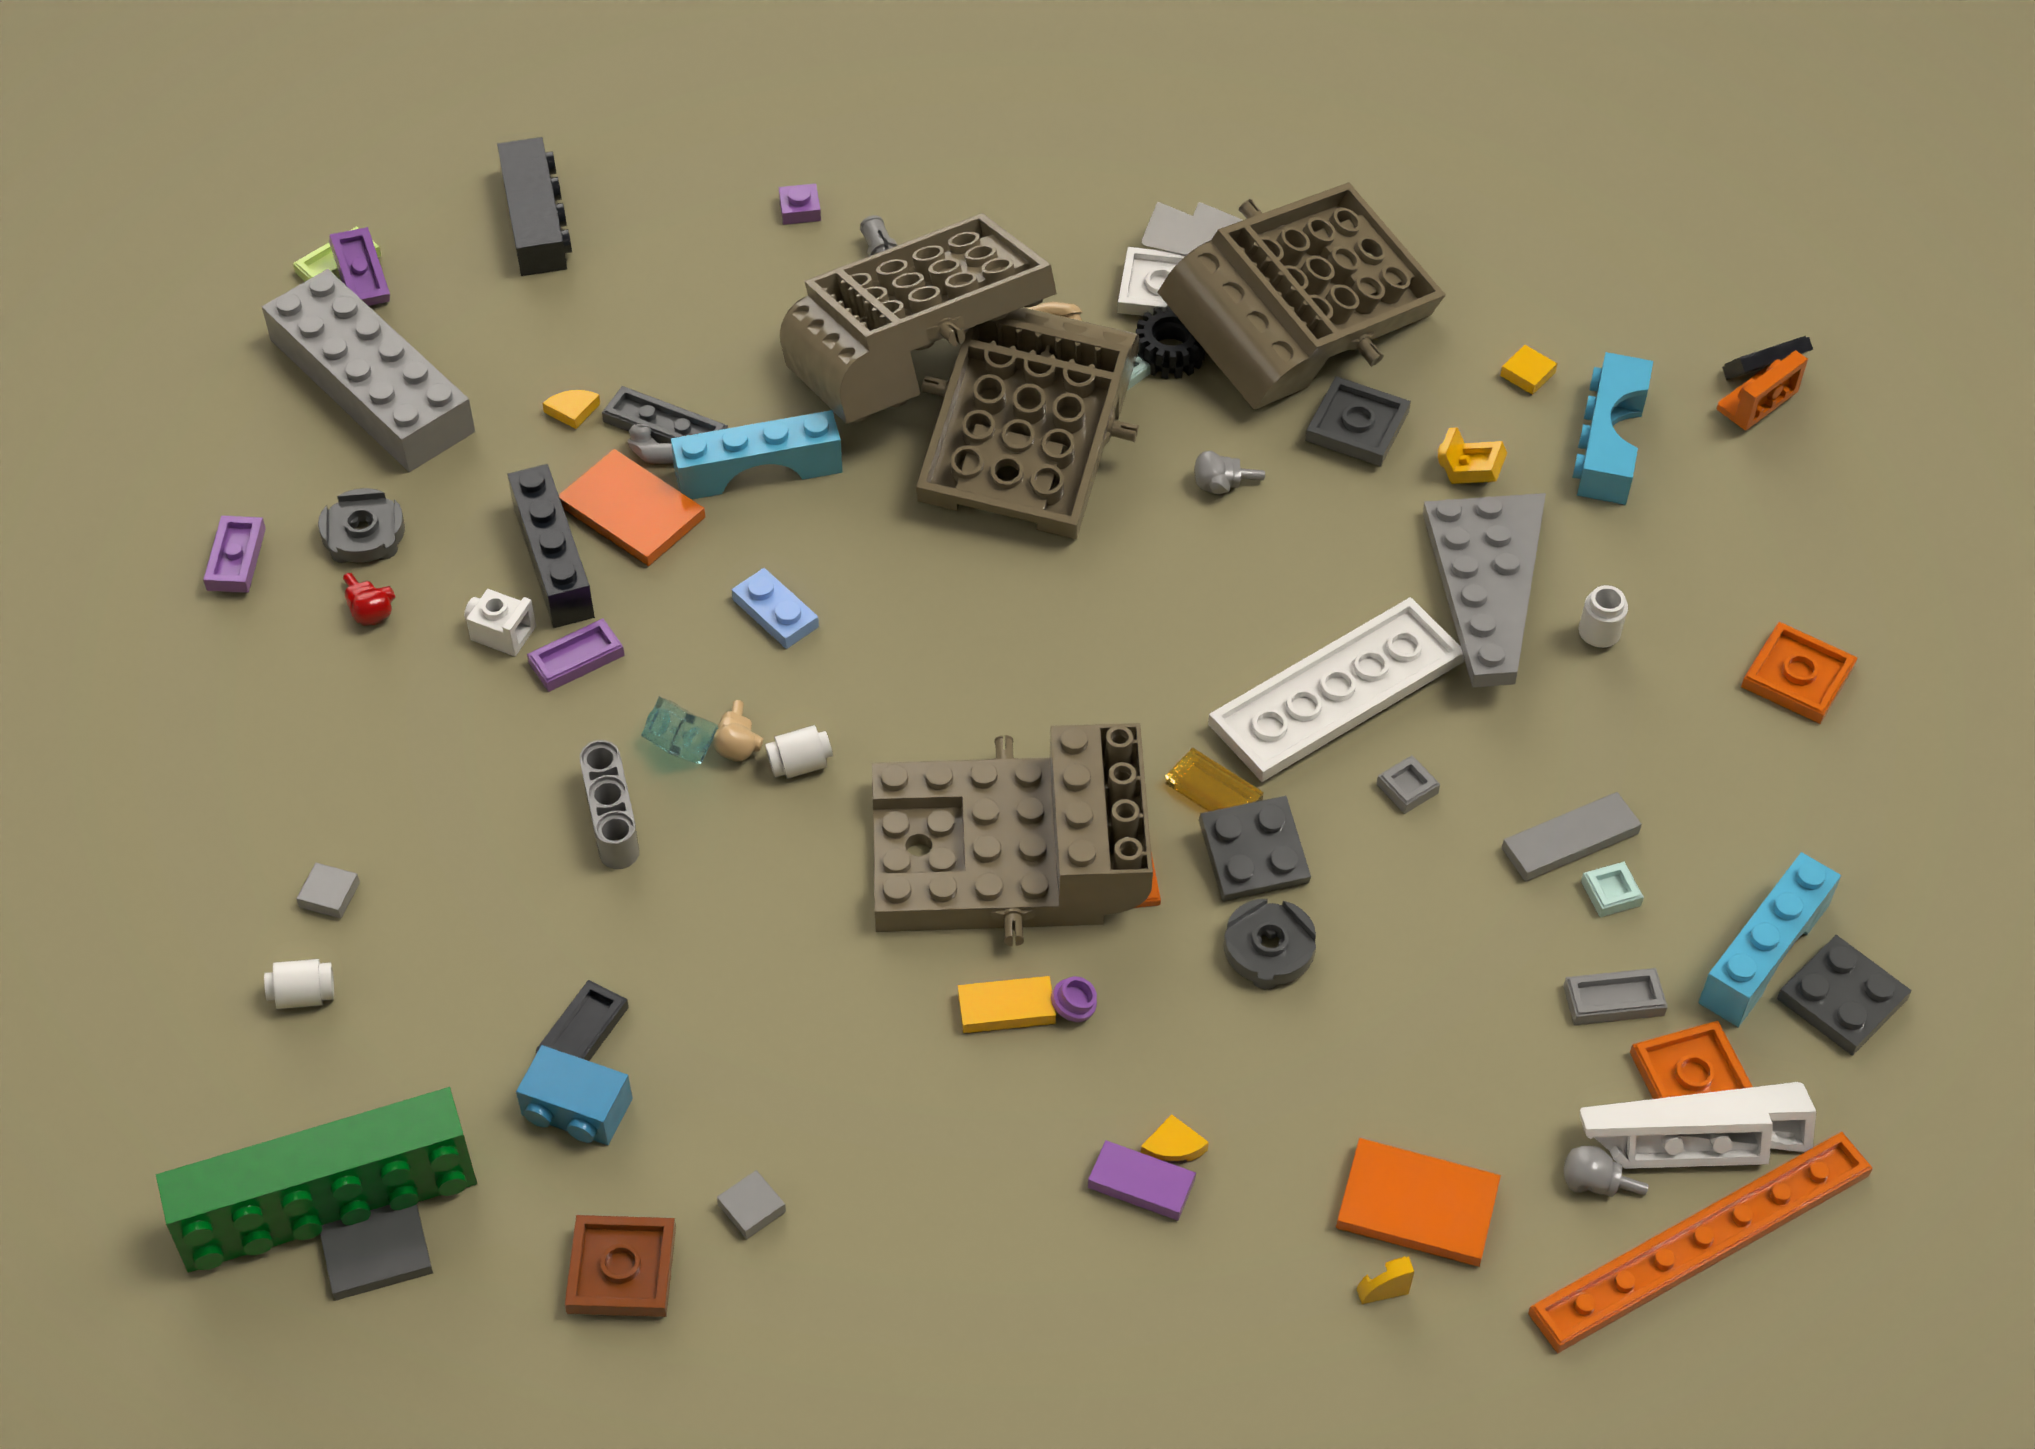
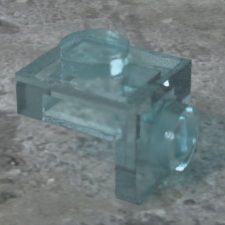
M659 696L653 710L647 717L641 736L671 755L701 764L713 741L718 725L692 714L671 700Z

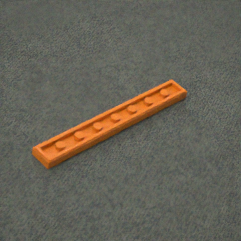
M1840 1132L1530 1306L1528 1315L1558 1354L1869 1177L1873 1168L1845 1134Z

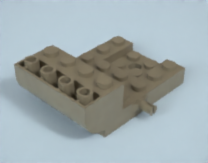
M1349 182L1265 213L1261 212L1252 199L1246 200L1239 207V211L1246 219L1218 229L1212 240L1200 245L1187 254L1171 270L1157 292L1254 410L1308 388L1327 359L1345 350H1358L1371 367L1376 365L1383 359L1384 355L1371 342L1372 339L1432 315L1446 296Z
M982 213L804 281L808 296L797 301L786 313L780 328V343L786 366L846 424L862 422L873 413L886 408L900 407L908 399L921 395L910 351L927 349L934 342L941 339H946L952 346H958L957 342L961 345L965 340V333L969 332L971 327L986 321L1001 320L1009 312L1022 307L1037 306L1043 302V299L1057 294L1051 264Z
M1024 307L1007 313V316L1001 320L986 321L971 327L970 331L965 333V340L960 346L949 380L945 381L925 375L924 381H922V393L942 396L944 400L916 485L917 501L955 511L958 510L960 504L1037 523V530L1077 540L1105 445L1110 441L1111 436L1134 443L1136 441L1139 425L1124 423L1115 419H1119L1138 355L1139 334ZM1004 466H1011L1016 468L1019 474L1011 481H1003L996 476V472Z
M1140 723L1051 726L1050 758H1014L1013 738L1005 735L1004 750L1003 735H1000L994 740L996 748V758L872 763L876 932L1004 928V943L1008 946H1013L1012 931L1014 930L1015 944L1019 946L1024 942L1023 927L1104 925V915L1128 911L1143 903L1151 893L1153 867ZM916 844H923L931 849L928 854L923 856H914L907 850Z

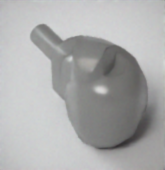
M1213 451L1201 453L1197 457L1194 466L1197 485L1201 490L1214 494L1229 492L1230 487L1238 488L1241 479L1263 481L1265 479L1264 470L1240 468V459L1219 456Z
M1597 1146L1574 1148L1565 1159L1564 1177L1569 1189L1573 1192L1589 1190L1593 1193L1613 1197L1618 1187L1644 1196L1648 1191L1647 1183L1621 1176L1622 1164L1613 1162L1612 1158Z

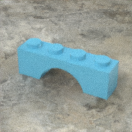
M1605 352L1602 368L1594 367L1589 390L1597 393L1596 396H1588L1584 419L1591 420V424H1583L1578 448L1585 449L1586 451L1585 455L1577 454L1572 478L1580 479L1577 496L1626 505L1638 448L1622 439L1613 428V425L1625 419L1642 417L1653 361Z
M832 410L671 438L674 471L679 492L692 500L723 494L727 484L736 475L759 465L776 464L786 466L797 472L802 480L843 473L841 439Z
M1801 852L1709 972L1698 1003L1739 1028L1762 997L1768 983L1788 951L1803 933L1809 934L1829 907L1842 875Z

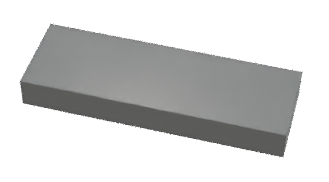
M1615 792L1504 839L1502 850L1526 882L1639 834L1642 824L1619 793Z

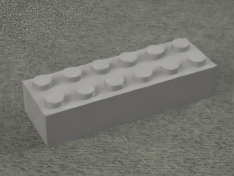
M329 269L262 306L270 340L408 472H411L475 433L469 398Z

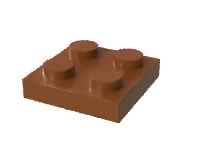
M576 1215L565 1298L566 1313L667 1317L676 1233L675 1218Z

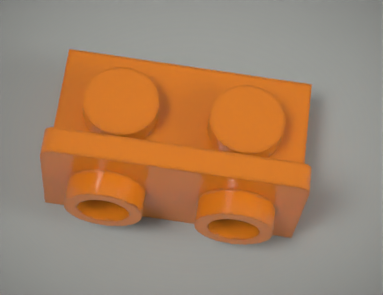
M1795 350L1782 361L1780 359L1775 360L1770 366H1766L1718 402L1717 410L1745 431L1798 392L1808 358Z

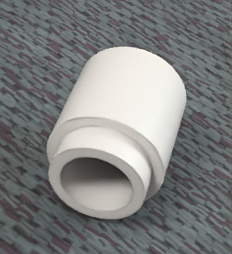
M1604 585L1597 587L1587 596L1579 624V634L1586 643L1604 648L1610 647L1619 641L1628 611V604L1622 591L1616 587Z
M815 725L775 736L774 742L765 744L775 778L785 775L786 779L826 768V758L833 756L826 731L818 733Z
M319 959L273 963V972L264 973L266 1000H275L276 1009L323 1005V1000H334V979L331 962L320 963Z

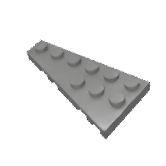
M1546 493L1424 501L1423 517L1472 687L1516 684Z

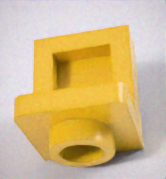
M1458 427L1448 429L1443 443L1438 448L1439 464L1445 469L1451 484L1496 482L1507 456L1503 441L1464 443Z

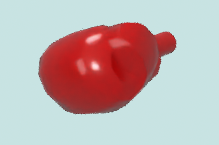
M346 573L343 576V580L348 585V588L345 590V599L352 617L357 623L363 626L375 625L390 616L392 611L391 602L396 598L390 586L376 589L370 581L359 583L352 573Z

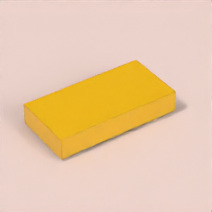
M1050 976L958 985V1000L963 1033L1056 1024V1012L1051 1001L1052 987Z

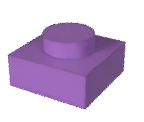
M816 184L779 187L783 225L821 221Z

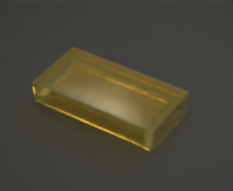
M1193 747L1166 775V785L1208 812L1263 800L1264 792Z

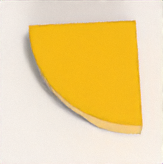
M586 390L564 391L542 403L545 414L577 429L600 405L599 394Z
M1171 1114L1142 1144L1141 1153L1162 1161L1186 1160L1188 1162L1199 1158L1208 1151L1209 1142Z
M1404 1256L1386 1262L1385 1267L1387 1271L1374 1279H1370L1368 1274L1363 1277L1357 1286L1361 1304L1409 1294L1414 1276L1410 1257Z

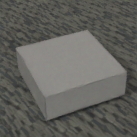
M1412 755L1378 775L1376 784L1404 814L1437 795L1440 789V783Z
M315 863L296 898L299 907L341 919L360 883L358 874Z
M757 1170L717 1197L718 1206L746 1239L786 1212L785 1203Z

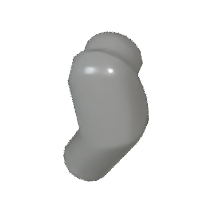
M637 424L629 429L630 439L627 440L629 448L644 462L649 464H673L671 443H657L651 438V428L648 425Z

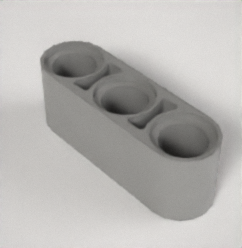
M596 740L583 747L580 753V764L597 848L603 864L613 869H624L636 862L639 856L634 815L617 746L606 740Z

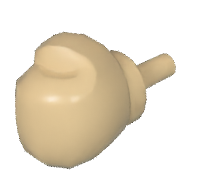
M735 700L732 711L726 712L718 724L713 738V745L715 750L724 758L742 762L749 758L752 752H759L761 750L764 738L751 731V720L742 716L744 703L741 700Z

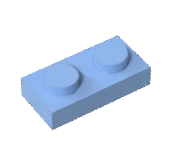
M765 568L731 589L733 601L786 649L819 627L818 616Z

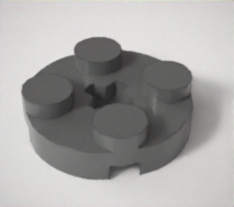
M371 488L349 490L337 496L338 503L332 505L329 510L326 505L321 511L318 521L321 539L334 561L338 563H358L376 559L385 560L390 559L397 553V545L402 540L405 532L404 517L399 503L395 499L394 502L387 499L384 492ZM367 521L368 527L354 529L359 526V522Z
M1268 898L1255 899L1237 908L1229 918L1223 943L1225 956L1232 968L1242 977L1251 980L1256 987L1263 990L1273 989L1278 984H1286L1302 976L1313 962L1316 950L1315 926L1310 917L1301 908L1290 902L1283 901L1282 905L1276 903L1267 904ZM1264 935L1269 939L1278 937L1280 939L1278 947L1268 948L1263 946L1261 937Z

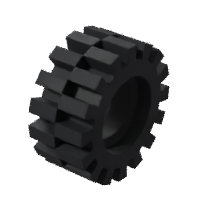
M1168 305L1165 312H1162L1160 307L1153 308V315L1147 311L1143 314V320L1139 319L1136 334H1139L1138 356L1151 365V375L1155 376L1160 371L1162 372L1161 378L1168 379V374L1174 373L1175 379L1182 378V371H1185L1189 376L1194 373V367L1199 370L1202 366V361L1205 360L1206 351ZM1175 339L1181 341L1182 344L1165 345L1158 341Z

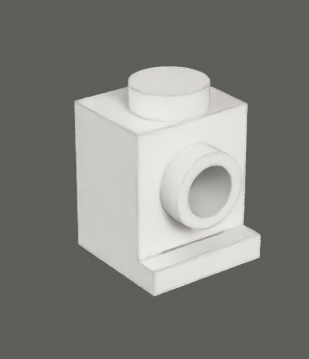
M487 589L481 598H471L465 609L464 617L467 621L470 640L512 656L518 654L536 628L532 600L523 597L520 601Z

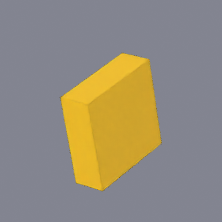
M1524 345L1502 366L1500 376L1533 395L1556 373L1558 363Z

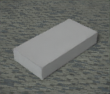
M1656 968L1566 977L1563 985L1574 1025L1665 1016L1668 1008Z

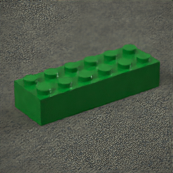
M450 1087L155 1174L165 1222L188 1273L196 1270L214 1269L225 1261L241 1256L263 1254L274 1246L290 1241L314 1238L322 1232V1225L341 1220L345 1225L366 1221L371 1216L370 1210L390 1205L393 1210L399 1211L415 1206L418 1202L441 1195H455L467 1187L477 1185Z

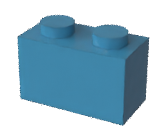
M541 1045L516 1090L521 1114L532 1124L539 1127L551 1125L567 1131L579 1141L586 1143L596 1141L605 1145H609L633 1099L628 1074Z

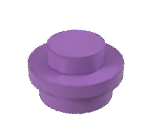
M1073 976L1057 983L1051 993V1001L1054 1009L1063 1018L1073 1022H1083L1088 1020L1096 1010L1097 993L1094 986L1088 980Z

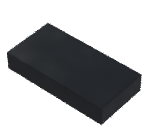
M1803 336L1734 359L1722 367L1726 380L1770 366L1777 359L1782 361L1795 350L1801 354L1813 350L1810 338Z
M588 980L536 1048V1054L541 1045L590 1061L628 1010V1000Z

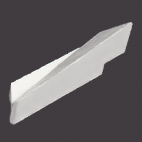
M1157 202L1142 238V243L1145 246L1187 255L1195 248L1212 240L1218 229L1243 220L1201 202H1198L1193 216Z
M1792 1082L1583 1107L1580 1109V1119L1586 1136L1590 1139L1594 1137L1607 1148L1613 1159L1617 1163L1622 1164L1624 1169L1769 1164L1770 1149L1806 1152L1813 1148L1816 1110L1804 1084Z

